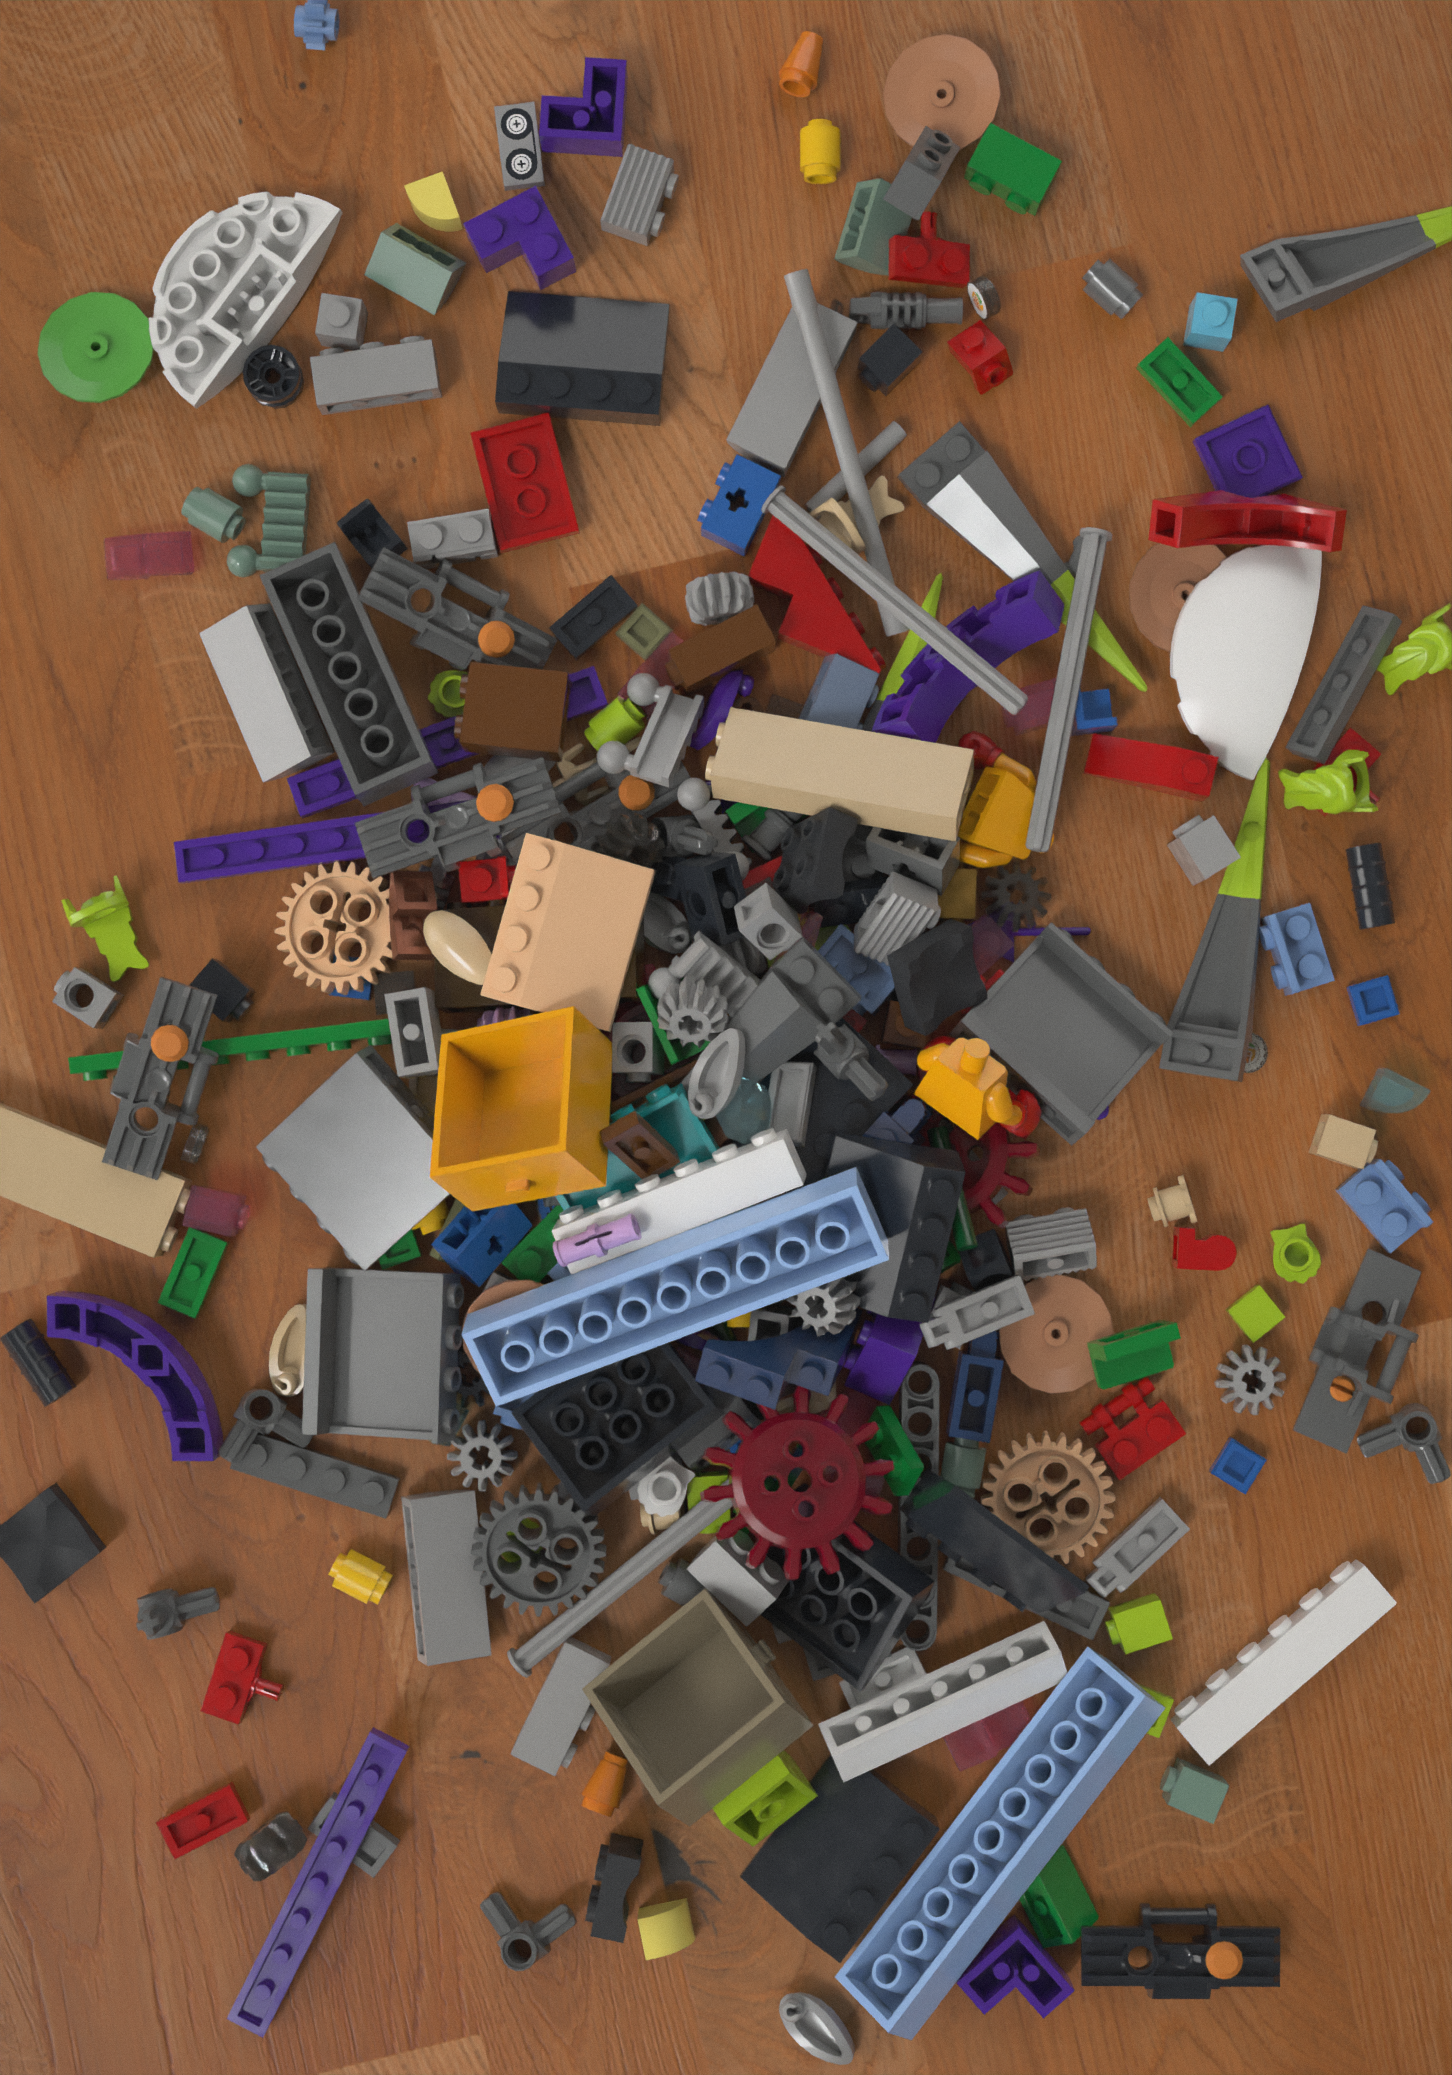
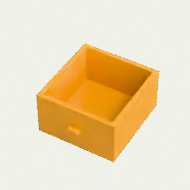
M575 1006L442 1034L430 1178L472 1212L605 1187L608 1148L603 1144L599 1131L609 1126L612 1042Z

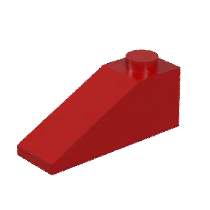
M1093 733L1083 774L1202 802L1210 796L1219 757L1174 746Z

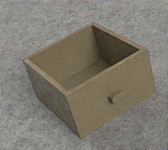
M706 1588L582 1688L656 1804L689 1827L814 1726L770 1664L771 1661L776 1659V1656L765 1641L761 1639L756 1644L740 1620Z

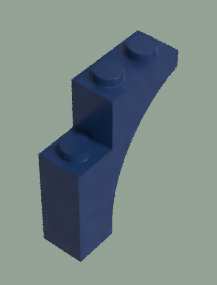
M856 1308V1318L849 1325H845V1328L840 1333L834 1335L827 1331L824 1335L817 1336L814 1326L802 1330V1324L788 1333L762 1340L722 1341L708 1339L703 1348L695 1381L774 1410L789 1382L829 1396L854 1343L863 1310Z

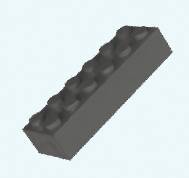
M333 542L259 575L353 792L362 805L371 804L438 774L437 767L364 602L357 599L360 594L336 543Z

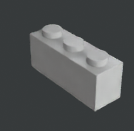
M422 336L406 337L400 340V344L384 346L382 342H369L362 344L360 350L344 352L342 348H329L320 351V356L310 357L316 404L322 415L442 398L436 350L432 340H424Z
M569 1637L564 1641L510 1754L553 1776L556 1775L560 1765L568 1768L578 1745L572 1743V1740L578 1728L586 1731L596 1711L590 1705L591 1702L582 1688L609 1667L611 1656L573 1637Z

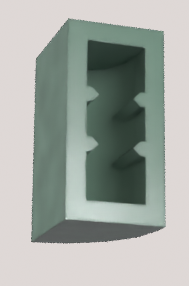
M881 178L857 182L834 260L864 272L888 275L889 239L894 235L907 236L912 219L905 212L883 200L891 183Z
M395 223L381 232L364 275L435 315L443 307L456 287L466 262L400 224Z

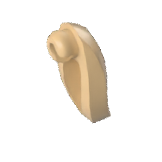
M444 910L430 913L425 919L423 933L432 954L444 967L455 975L469 982L483 985L492 955L484 939L468 922L453 913Z
M297 1304L287 1312L274 1334L270 1348V1379L275 1391L285 1397H292L304 1389L306 1304Z

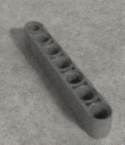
M921 1361L912 1363L899 1387V1422L916 1453H922L929 1457V1467L920 1474L911 1492L928 1469L939 1475V1378L931 1366ZM919 1370L926 1371L930 1375V1384L927 1389L921 1392L911 1390L908 1384L911 1374ZM916 1412H924L929 1415L930 1419L928 1428L920 1433L912 1432L908 1428V1420ZM909 1495L898 1496V1554L935 1581L913 1619L923 1620L927 1623L926 1633L920 1638H911L906 1634L905 1630L900 1637L904 1645L909 1649L922 1651L932 1646L937 1635L938 1538L929 1532L926 1537L929 1545L924 1554L913 1556L907 1552L906 1548L910 1539L920 1535L905 1525L909 1517L899 1510Z

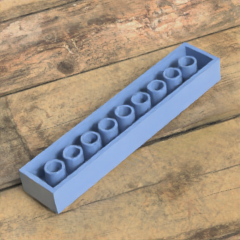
M857 1167L469 1313L467 1314L461 1335L497 1407L888 1261V1239Z
M1088 1646L836 1974L835 1978L888 2033L908 2040H912L1164 1711L1165 1707L1109 1659Z

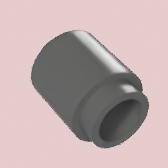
M1098 259L1082 277L1088 283L1083 288V291L1110 316L1114 313L1122 319L1143 296L1136 288L1139 284L1111 259L1105 264Z
M679 1558L676 1563L669 1561L658 1579V1583L663 1585L661 1594L681 1606H684L705 1589L686 1570L690 1562L683 1558Z

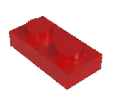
M230 1782L158 1819L156 1824L175 1860L247 1823L251 1817L233 1782Z

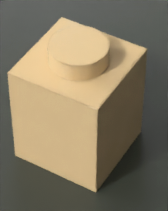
M1321 1114L1309 1153L1355 1169H1364L1365 1163L1370 1164L1377 1151L1378 1141L1374 1140L1376 1130L1330 1114Z

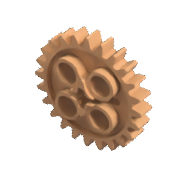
M334 862L332 873L328 867L320 864L318 865L319 877L316 878L314 875L305 872L304 879L306 885L304 887L296 883L291 884L297 894L295 898H282V901L289 906L288 912H277L276 916L286 922L285 926L275 929V933L286 937V941L280 943L277 949L282 952L291 953L283 963L289 967L297 966L293 976L301 980L308 977L307 986L316 989L321 984V991L331 994L336 985L338 993L348 995L351 984L354 990L363 992L364 979L377 985L379 982L376 971L381 970L388 974L391 972L386 963L388 958L393 959L389 922V889L385 890L389 881L382 876L374 880L368 867L361 873V866L354 862L350 863L347 871L343 863ZM351 893V897L346 902V895ZM332 895L333 905L327 913L322 914L320 910L322 900L326 896ZM370 903V916L360 922L358 918L359 909L364 904ZM346 924L345 931L336 932L337 925ZM322 935L324 945L319 952L313 954L311 950L312 941L316 936ZM360 942L362 945L361 956L351 962L348 958L349 951L354 944ZM333 955H336L337 960L332 964L331 959Z
M1044 1431L1041 1442L1036 1443L1033 1436L1028 1433L1026 1435L1027 1446L1021 1447L1018 1442L1012 1440L1011 1445L1014 1453L1009 1455L999 1450L998 1456L1002 1465L989 1463L988 1470L995 1478L982 1480V1486L992 1493L980 1496L981 1504L991 1506L992 1508L988 1509L990 1512L1054 1559V1555L1060 1554L1064 1563L1068 1564L1069 1551L1074 1550L1080 1557H1084L1082 1544L1086 1542L1091 1546L1097 1547L1098 1543L1093 1533L1096 1531L1107 1534V1526L1101 1521V1518L1109 1519L1114 1517L1112 1509L1104 1506V1504L1114 1502L1115 1495L1112 1492L1104 1491V1489L1110 1487L1113 1481L1111 1476H1099L1105 1471L1106 1465L1104 1461L1092 1464L1096 1455L1093 1448L1080 1453L1082 1443L1079 1438L1068 1446L1066 1445L1065 1433L1061 1432L1056 1442H1051L1048 1432ZM1053 1462L1061 1463L1066 1467L1064 1474L1056 1479H1050L1043 1474L1045 1467ZM1073 1479L1080 1480L1076 1486L1072 1485L1065 1488ZM1016 1484H1025L1030 1488L1029 1495L1021 1500L1011 1498L1008 1492ZM1047 1492L1048 1495L1054 1496L1055 1502L1048 1505L1046 1501L1041 1500L1040 1495ZM1074 1497H1081L1087 1501L1085 1509L1079 1513H1071L1065 1509L1066 1503ZM1029 1510L1024 1517H1016L1018 1512ZM1039 1518H1045L1052 1523V1526L1046 1533L1036 1534L1030 1530L1032 1522Z

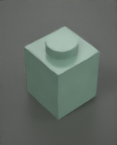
M1178 1757L1173 1767L1168 1766L1160 1782V1789L1163 1790L1162 1797L1167 1805L1212 1824L1215 1822L1229 1788V1784L1223 1776Z

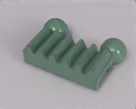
M252 464L239 466L233 474L232 483L234 489L240 495L253 497L262 490H266L264 494L266 504L263 508L265 519L262 524V554H257L248 545H238L233 547L227 555V566L230 572L238 577H249L257 570L268 572L306 555L311 477L309 474L263 473L257 466Z

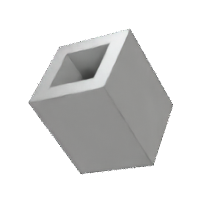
M321 293L315 334L322 346L351 351L360 350V346L364 342L368 316L363 300Z

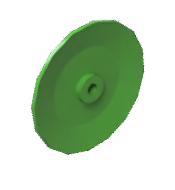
M90 292L69 299L50 315L40 332L37 354L43 375L59 393L78 402L102 403L123 396L141 382L152 363L154 348L150 338L149 320L134 302L115 293Z

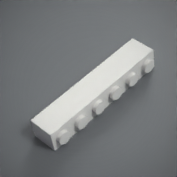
M774 1128L764 1130L751 1137L752 1143L739 1148L735 1144L726 1145L714 1151L712 1159L699 1164L696 1159L686 1161L673 1169L674 1174L661 1179L658 1174L651 1175L638 1181L635 1184L636 1189L624 1194H621L619 1189L599 1197L597 1199L598 1204L586 1209H583L582 1205H576L559 1214L560 1219L557 1220L552 1229L556 1241L587 1231V1226L594 1223L601 1226L626 1217L631 1213L637 1219L642 1236L640 1240H634L609 1249L608 1254L600 1258L593 1255L568 1264L567 1267L571 1275L804 1185L807 1174L788 1130L785 1129L777 1133Z
M1355 1559L1352 1563L1346 1561L1339 1565L1330 1574L1332 1580L1321 1590L1314 1588L1299 1601L1301 1607L1289 1617L1283 1615L1275 1620L1268 1628L1270 1634L1258 1644L1252 1642L1245 1646L1236 1657L1239 1661L1227 1671L1220 1669L1206 1681L1205 1685L1207 1688L1196 1698L1191 1695L1178 1704L1174 1710L1176 1715L1170 1720L1209 1766L1397 1604L1364 1564Z
M1042 1621L818 1725L844 1783L1059 1684L1067 1674V1670L1059 1647L1045 1621Z

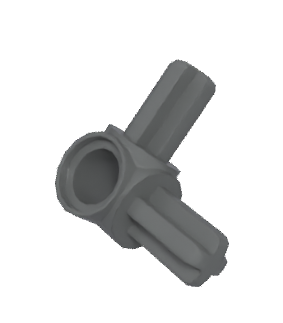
M693 814L654 818L649 826L650 845L659 856L670 858L677 856L684 859L693 856V853L708 856L711 855L712 848L718 845L717 838H713L710 831L701 829Z
M822 1022L815 1027L818 1034L814 1039L818 1043V1048L814 1051V1054L838 1080L850 1079L869 1100L873 1101L882 1097L888 1084L868 1062L870 1051L845 1024L837 1027L833 1022L826 1026Z
M252 1389L241 1397L239 1407L233 1415L238 1420L218 1450V1454L230 1463L237 1465L258 1433L264 1435L265 1433L269 1434L273 1430L300 1448H305L314 1435L302 1434V1419L285 1409L287 1402L270 1391ZM264 1396L270 1405L269 1412L264 1418L254 1419L249 1411L250 1403L254 1398Z
M1407 1404L1398 1413L1390 1416L1392 1422L1357 1436V1443L1364 1457L1369 1458L1402 1444L1405 1450L1407 1449L1409 1452L1415 1451L1426 1479L1430 1484L1443 1482L1451 1476L1449 1466L1438 1444L1442 1439V1435L1433 1414L1423 1404ZM1413 1417H1423L1428 1421L1426 1429L1421 1433L1414 1434L1405 1429L1406 1423Z
M209 1587L180 1596L172 1588L144 1595L136 1599L139 1607L136 1627L138 1631L143 1630L146 1633L147 1640L176 1633L183 1629L186 1619L218 1611L220 1609L219 1594L216 1588Z
M498 1891L491 1894L480 1904L481 1910L501 1937L496 1943L501 1949V1958L504 1964L514 1971H524L530 1968L551 1951L550 1943L572 1928L577 1922L572 1909L566 1904H560L536 1923L532 1920H525L521 1923ZM516 1939L526 1940L530 1944L532 1949L531 1957L525 1958L517 1953L515 1949Z

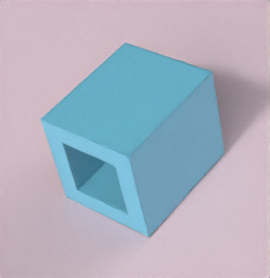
M1197 292L1189 305L1183 346L1223 352L1232 338L1237 299Z

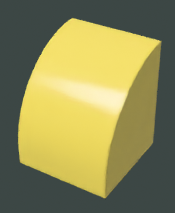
M443 171L404 185L415 214L427 226L445 232L463 229Z
M687 1898L638 1909L637 1920L646 1960L678 1952L694 1942L695 1935Z

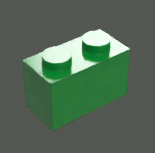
M990 123L967 164L964 179L969 181L970 187L983 195H990L992 193L1005 200V205L1019 214H1026L1028 212L1035 216L1059 172L1062 160Z

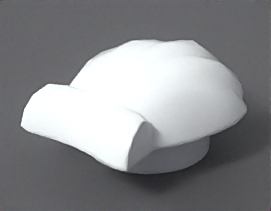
M669 1457L640 1481L637 1487L638 1500L644 1504L645 1511L648 1514L657 1513L660 1517L673 1515L683 1504L687 1484L695 1474Z

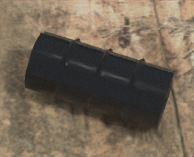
M1373 843L1346 849L1348 871L1352 884L1351 891H1353L1359 929L1395 924L1393 902L1389 889L1390 882L1387 878L1382 844Z
M32 1319L24 1321L0 1338V1341L10 1354L9 1357L14 1360L21 1371V1375H24L32 1387V1392L36 1393L44 1407L54 1403L77 1387L68 1374L67 1368H64L55 1355L56 1351L51 1349L44 1338V1334H41Z

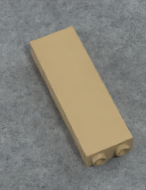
M730 707L726 723H719L716 734L718 750L716 756L710 755L708 758L705 778L711 781L713 798L812 816L830 807L857 818V824L956 841L973 777L974 750Z
M0 1103V1196L153 1258L162 1256L164 1251L170 1252L178 1235V1229L173 1227L179 1212L182 1214L186 1213L194 1195V1191L189 1190L192 1183L191 1179L162 1168L159 1179L155 1180L103 1163L106 1145Z

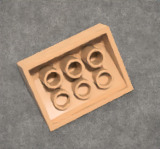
M526 833L480 995L541 1013L575 1006L596 1028L611 1032L656 871L573 845Z

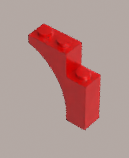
M1218 490L1157 498L1152 500L1148 540L1178 549L1217 544H1259L1337 552L1342 551L1347 510L1287 494L1249 498Z

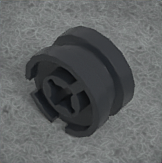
M276 345L261 346L254 350L245 361L243 368L244 383L253 398L262 406L274 409L286 408L294 403L299 393H302L304 386L303 371L293 354L284 347ZM275 370L276 373L281 375L277 383L271 384L267 382L271 376L269 371Z

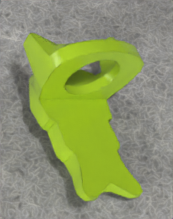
M1450 603L1426 616L1422 620V625L1408 635L1409 640L1396 646L1392 654L1383 656L1376 670L1384 675L1385 690L1388 695L1396 693L1399 687L1408 679L1416 680L1427 672L1433 674L1446 668L1452 670V632L1443 621V614L1451 608Z
M1346 750L1337 757L1332 765L1321 766L1316 770H1306L1301 774L1287 769L1279 770V778L1285 787V808L1291 809L1296 806H1304L1308 810L1322 809L1324 813L1335 815L1341 812L1378 811V807L1370 802L1369 775L1365 759L1369 756L1368 752ZM1350 766L1355 769L1358 783L1355 793L1353 791L1354 785L1352 772L1349 769Z
M117 875L113 877L114 892L107 891L99 896L88 899L82 904L81 910L78 912L69 899L61 900L70 926L76 928L84 927L89 937L96 940L100 953L106 955L109 963L110 979L113 982L121 980L129 968L143 970L149 967V961L140 953L136 945L138 937L130 924L133 921L132 913Z

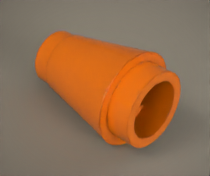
M810 31L802 32L779 70V85L786 93L796 97H807L810 95L811 90L817 87L822 46L824 43L823 38L818 34Z
M605 1751L603 1759H601L581 1792L584 1796L581 1806L599 1814L612 1817L614 1809H619L628 1759Z

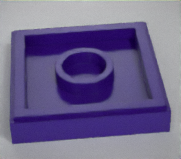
M1269 405L1261 407L1193 440L1196 451L1215 491L1222 490L1249 498L1263 497L1286 488L1303 478Z

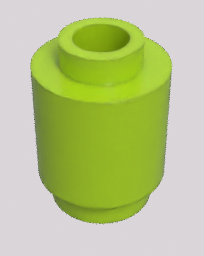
M618 696L589 721L590 727L584 731V734L597 751L608 741H619L625 745L645 728L642 718L646 715L643 709L632 702L630 698L624 700Z

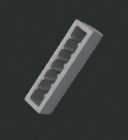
M817 303V312L836 374L856 333L857 322ZM793 307L726 439L727 443L735 451L782 477H785L822 402L798 317L794 313Z
M271 604L246 605L199 633L263 783L296 773L334 753Z
M446 1490L401 1496L418 1661L430 1666L491 1656L485 1587L479 1583L483 1571L473 1570L474 1560L479 1557L471 1554L472 1544L479 1542L473 1538L475 1527H478L475 1491Z

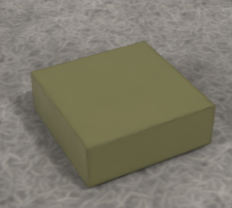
M641 603L615 634L647 662L671 635L673 629Z

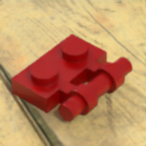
M1147 1376L1134 1385L1130 1382L1120 1389L1122 1391L1121 1394L1104 1406L1099 1403L1090 1410L1091 1415L1079 1422L1088 1436L1102 1427L1107 1436L1094 1444V1446L1118 1480H1121L1186 1435V1432L1163 1399H1159L1149 1407L1144 1402L1143 1398L1156 1390ZM1132 1406L1137 1415L1117 1428L1112 1419Z

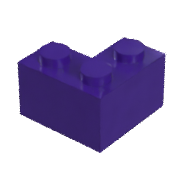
M585 57L583 98L542 95L539 128L542 152L623 157L628 86L626 60Z
M536 186L463 223L467 238L486 273L522 255L540 290L576 272L574 257Z
M867 1310L866 1313L872 1315L871 1321L865 1319L856 1339L860 1346L852 1344L843 1364V1367L850 1369L844 1386L890 1405L917 1355L923 1337L919 1325L922 1322L890 1318Z
M1015 1914L992 1934L956 1982L984 2015L1015 1987L1043 2019L1075 1991L1068 1974L1043 1948Z

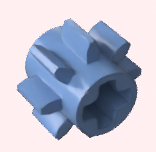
M308 0L305 6H296L294 34L295 37L303 38V43H306V49L325 51L326 43L329 40L337 41L340 23L339 10L330 8L328 0Z

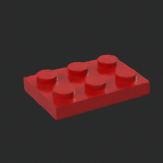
M549 412L470 432L501 554L580 534Z

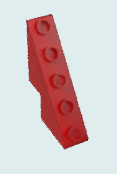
M772 515L748 577L750 585L791 601L779 629L778 639L823 658L836 653L880 675L881 670L887 667L885 661L875 646L869 649L862 639L861 635L865 633V629L854 612L847 614L840 602L844 595L833 577L825 578L819 568V565L823 563L820 554L809 544L805 545L804 541Z

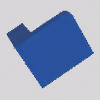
M1080 689L1071 735L1113 731L1118 726L1117 717H1112L1109 689L1081 692Z

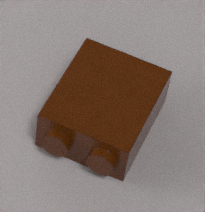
M756 604L669 649V662L665 663V670L675 690L677 691L683 687L686 695L689 696L720 680L729 671L740 670L773 653L776 640Z
M470 662L468 674H462L460 681V699H465L463 714L456 715L454 726L455 739H460L459 743L464 752L527 759L543 757L546 761L562 762L572 686L569 673Z

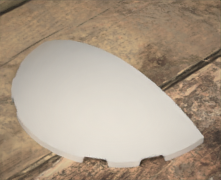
M269 192L253 193L239 197L237 205L227 208L220 213L213 210L209 211L195 221L174 243L166 255L153 285L156 300L153 318L149 317V332L152 347L158 352L164 368L163 374L174 389L193 407L197 409L229 385L243 371L245 361L249 355L261 346H267L282 327L320 266L340 221L341 209L317 197L298 192L295 193V197H274Z
M1261 545L1254 548L1248 547L1222 560L1220 562L1221 565L1206 579L1196 584L1186 599L1175 625L1171 642L1170 675L1177 682V689L1181 700L1177 707L1189 732L1198 735L1204 745L1210 750L1209 755L1219 757L1217 763L1247 780L1255 778L1265 760L1287 712L1301 673L1317 610L1322 566V551Z

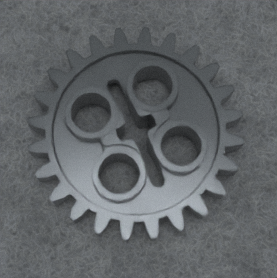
M538 1483L535 1494H530L523 1484L520 1486L519 1497L517 1498L508 1490L505 1491L503 1497L504 1505L492 1500L490 1504L492 1515L482 1512L479 1523L483 1527H475L473 1538L479 1542L472 1544L471 1554L479 1557L474 1560L473 1570L484 1571L480 1577V1585L484 1586L493 1583L490 1597L493 1599L504 1594L505 1601L503 1607L506 1609L514 1601L518 1602L519 1614L521 1615L524 1614L528 1605L534 1606L537 1617L541 1616L543 1606H549L551 1612L557 1615L560 1602H563L570 1610L573 1609L574 1594L585 1600L588 1594L586 1585L596 1587L598 1576L595 1573L604 1571L605 1562L600 1558L606 1556L607 1545L600 1542L604 1540L605 1531L604 1529H594L598 1524L599 1516L589 1515L585 1517L586 1513L578 1505L575 1506L573 1504L574 1499L570 1493L564 1499L559 1497V1485H555L550 1494H544L542 1483ZM527 1517H533L538 1519L542 1525L538 1528L530 1529L525 1527L521 1521ZM511 1531L515 1535H507V1532ZM568 1537L575 1540L578 1545L566 1549L561 1547L557 1541ZM540 1546L546 1548V1550H540L538 1554L532 1551H536ZM506 1551H512L517 1553L521 1559L516 1562H508L501 1557V1554ZM562 1564H570L571 1568H565ZM542 1571H548L553 1573L556 1579L551 1582H544L537 1577V1574Z

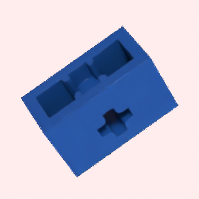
M738 454L732 465L725 462L715 482V485L719 486L720 489L714 501L710 499L705 501L697 521L703 523L701 526V536L745 557L766 515L761 511V508L770 494L780 486L781 475ZM738 496L743 497L744 507H739L736 512L731 511L730 501H736Z
M516 1204L473 1212L464 1206L431 1245L455 1273L461 1274L463 1278L480 1287L533 1225Z

